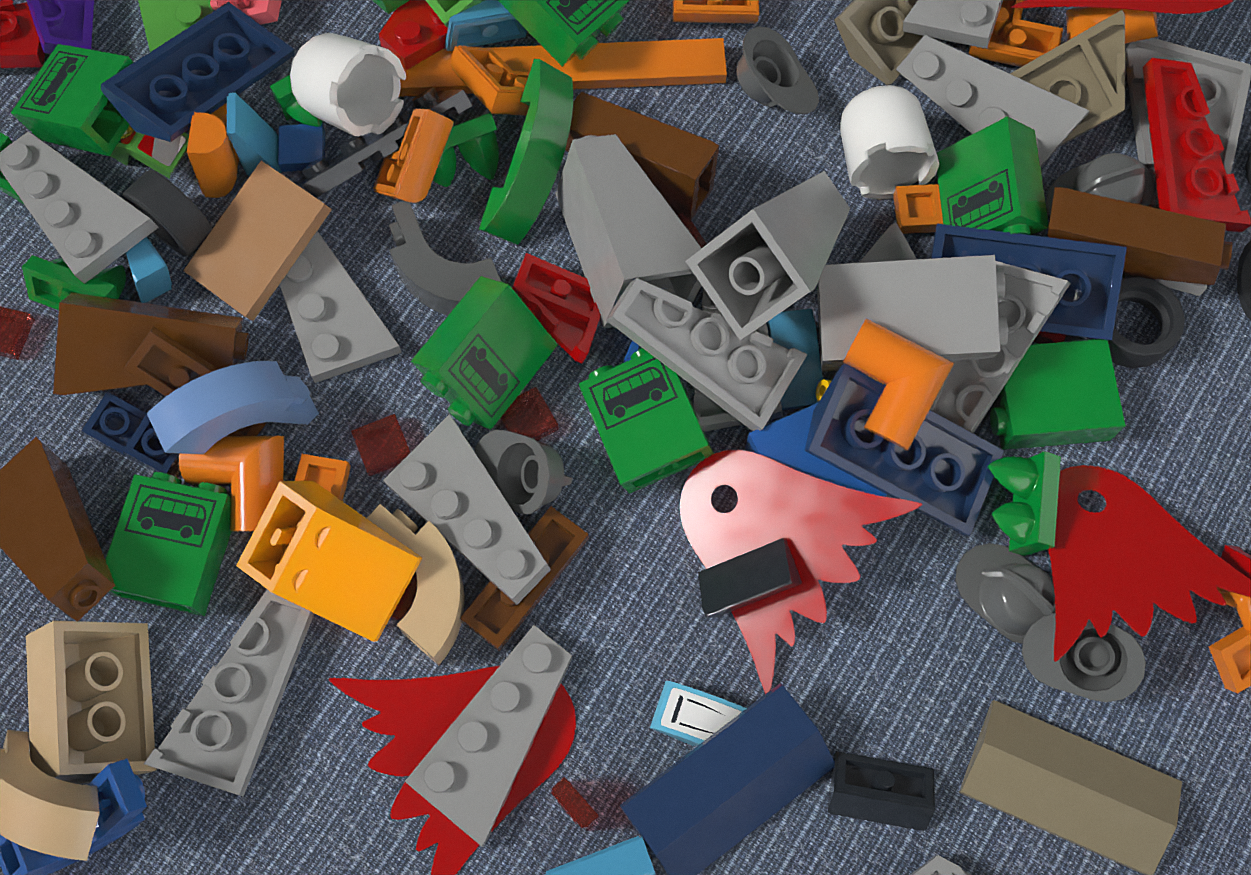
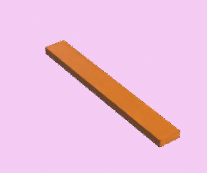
M724 38L598 43L584 59L580 61L575 55L563 67L542 45L487 47L491 48L512 71L530 72L534 59H540L571 76L573 79V89L726 83L727 77ZM442 49L406 71L404 69L406 79H400L401 89L399 97L418 96L433 87L437 92L443 90H464L466 94H473V92L452 70L451 58L454 50L447 51Z

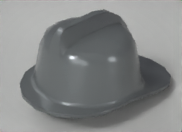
M757 26L750 29L743 38L742 50L744 54L738 61L736 71L738 82L743 91L751 99L763 106L774 107L779 105L783 109L795 114H809L813 112L819 103L818 91L800 64L789 42L778 32L768 27Z
M1119 153L1104 154L1059 176L1049 188L1046 206L1048 216L1050 217L1055 187L1068 188L1149 206L1155 191L1153 176L1143 163L1133 157Z
M493 430L484 435L476 445L475 454L511 509L520 514L534 513L541 506L555 500L563 486L572 483L573 478L564 474L563 461L558 451L534 438L507 430Z
M988 543L975 546L963 555L956 567L955 582L960 596L970 608L1012 642L1023 644V638L1033 623L1045 615L1055 613L1054 585L1050 575L1039 567L1033 566L1021 555L1009 552V548L1004 545Z
M1055 613L1045 615L1033 623L1023 638L1022 655L1026 668L1038 681L1055 689L1090 700L1112 702L1122 700L1136 691L1144 678L1146 661L1142 647L1130 633L1112 624L1106 635L1101 638L1091 621L1088 620L1076 642L1057 662H1054Z

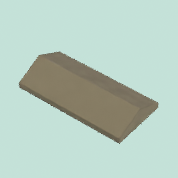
M853 0L834 19L848 54L852 60L886 85H890L900 75L896 68L923 37V35L903 32V21L918 0Z
M993 700L991 701L959 793L1143 875H1153L1177 828L1182 781Z

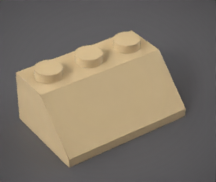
M52 621L26 635L31 762L45 774L75 784L91 782L108 764L127 758L133 773L136 775L156 771V768L144 764L155 748L148 623Z

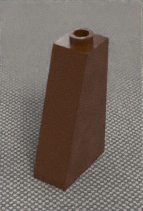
M580 92L573 101L572 119L565 151L569 152L572 140L580 139L588 135L598 137L616 134L675 214L691 222L713 190L719 145L711 140Z
M1055 187L1048 237L1127 247L1122 276H1140L1157 280L1214 285L1219 270H1228L1232 254V242L1224 241L1226 228L1224 223L1068 188Z
M71 293L59 302L53 394L70 395L147 385L124 370V367L153 326L218 369L236 365L239 360H246L249 333L242 332L243 318Z
M35 437L0 469V548L48 601L78 622L89 610L98 604L115 586V583L68 465Z

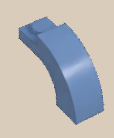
M277 361L247 362L210 372L176 389L147 413L165 453L202 455L223 437L246 426L263 422L308 425L319 414L310 397L309 389L302 382L301 378L284 375Z

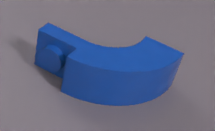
M128 758L108 764L88 784L90 786H97L100 810L89 855L119 839L145 820L142 813L147 807L144 800V786L141 779L133 773ZM0 835V866L4 875H49L79 861L40 853L18 845Z

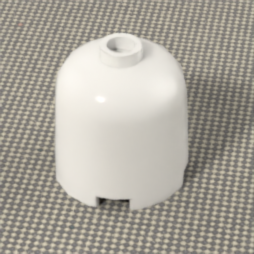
M325 33L312 37L298 50L293 59L290 78L292 92L298 104L314 117L351 135L359 137L371 132L377 135L383 133L395 122L403 108L404 101L399 99L400 79L405 80L406 73L400 59L389 49L347 36Z
M886 85L865 90L849 102L842 113L840 132L850 183L852 186L860 188L861 196L878 200L893 198L896 186H909L917 181L919 185H926L936 175L939 167L938 156L922 107L915 95L903 87Z

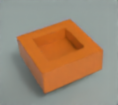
M939 184L896 186L893 193L896 221L903 234L935 232L936 225L943 224Z
M301 454L295 481H314L343 501L351 466L348 461Z

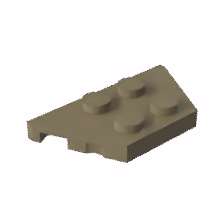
M1123 10L1010 73L1090 111L1060 146L1125 111V14Z

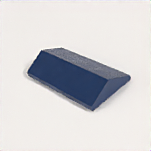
M227 2L101 84V91L135 132L172 142L190 129L194 112L212 114L227 103L229 93L239 95L292 58L295 49L230 2Z
M945 224L936 225L931 259L995 255V261L1064 279L1071 283L1040 331L1112 340L1127 247L1025 234H1010L1009 232Z
M847 364L841 365L813 410L805 451L892 498L922 503V506L915 510L964 536H970L994 477L988 465L1000 459L1004 450L929 410L909 450H905L870 432L864 426L886 385Z
M778 684L619 806L640 837H643L645 844L667 875H697L833 769L835 761L818 728L782 684Z

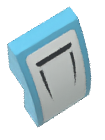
M666 681L650 728L689 745L698 746L747 708L672 681Z

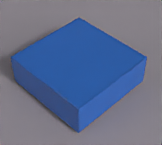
M323 123L320 127L306 124L279 126L278 165L282 172L301 171L313 161L325 157L326 131Z

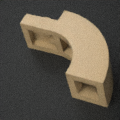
M380 504L367 519L422 557L416 569L417 592L415 600L408 613L397 626L411 642L439 666L454 645L462 624L460 618L464 614L465 595L460 570L446 539L430 521L415 535L414 532L418 527L406 514L399 509H396L391 514Z
M7 730L3 749L0 748V835L18 845L40 853L87 861L100 813L97 786L70 783L45 774L31 762L29 755V732Z

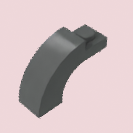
M402 201L391 205L396 222L389 224V228L397 247L389 249L399 278L410 293L421 303L436 312L448 316L480 276L501 282L491 257L474 263H457L442 258L426 243L410 202Z

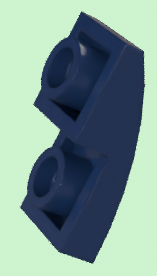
M106 392L81 430L82 434L155 472L167 474L179 456V453L164 452L147 413L109 392Z

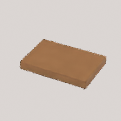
M261 160L183 271L240 314L254 321L332 209Z

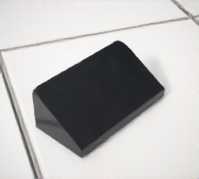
M784 537L698 572L702 609L705 618L719 617L803 584L787 540Z
M835 751V765L832 769L828 813L921 831L928 828L935 811L933 768Z

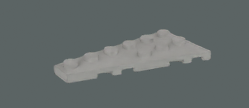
M1150 38L1125 44V66L1138 160L1150 171L1155 185L1153 199L1148 207L1159 209L1142 67L1152 57L1192 63L1210 113L1206 116L1207 123L1214 134H1219L1224 147L1220 157L1226 173L1231 174L1251 80V65L1160 39ZM1155 279L1166 287L1200 296L1207 289L1206 284Z

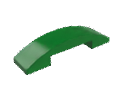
M534 59L520 101L528 105L529 109L504 187H492L479 230L513 245H519L545 204L563 159L572 119V77L540 59Z

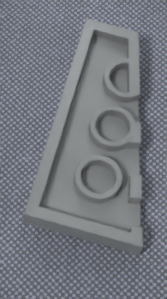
M918 0L903 21V32L927 35L932 38L987 49L1003 0Z
M638 278L629 283L606 318L607 322L752 431L757 429L763 430L807 356L806 353L795 348L787 349L773 342V338L757 331L739 340L723 316L717 313L709 314L692 306V302Z
M450 414L383 480L426 522L430 521L457 551L516 605L551 570Z

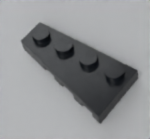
M434 87L412 99L415 107L402 115L399 113L395 122L383 133L378 135L372 133L366 138L362 135L351 137L339 146L341 154L328 162L325 157L313 161L301 170L304 177L295 183L317 198L366 168L363 162L368 158L374 162L400 149L402 143L400 138L405 135L413 110L429 109L438 114L446 110H457L459 114L471 107L472 104L464 90H443L437 92Z

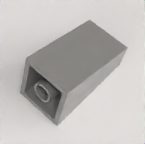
M616 134L598 137L588 135L572 140L556 191V197L585 278L588 279L591 287L590 292L594 303L596 302L601 314L600 320L603 328L614 327L606 321V318L629 283L636 278L693 303L702 285L685 261L702 249Z
M823 171L755 207L685 262L739 340H742L815 289L850 211V207L826 172Z
M995 255L825 265L817 283L822 372L838 371L841 365L845 364L843 361L866 318L950 361L994 358L1000 353V345H1007L1008 341L1006 316H998L997 299L1005 295V275L1003 268L996 269Z

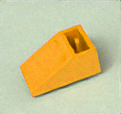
M280 481L236 566L270 592L366 639L376 642L379 640L411 581L422 557L316 482Z

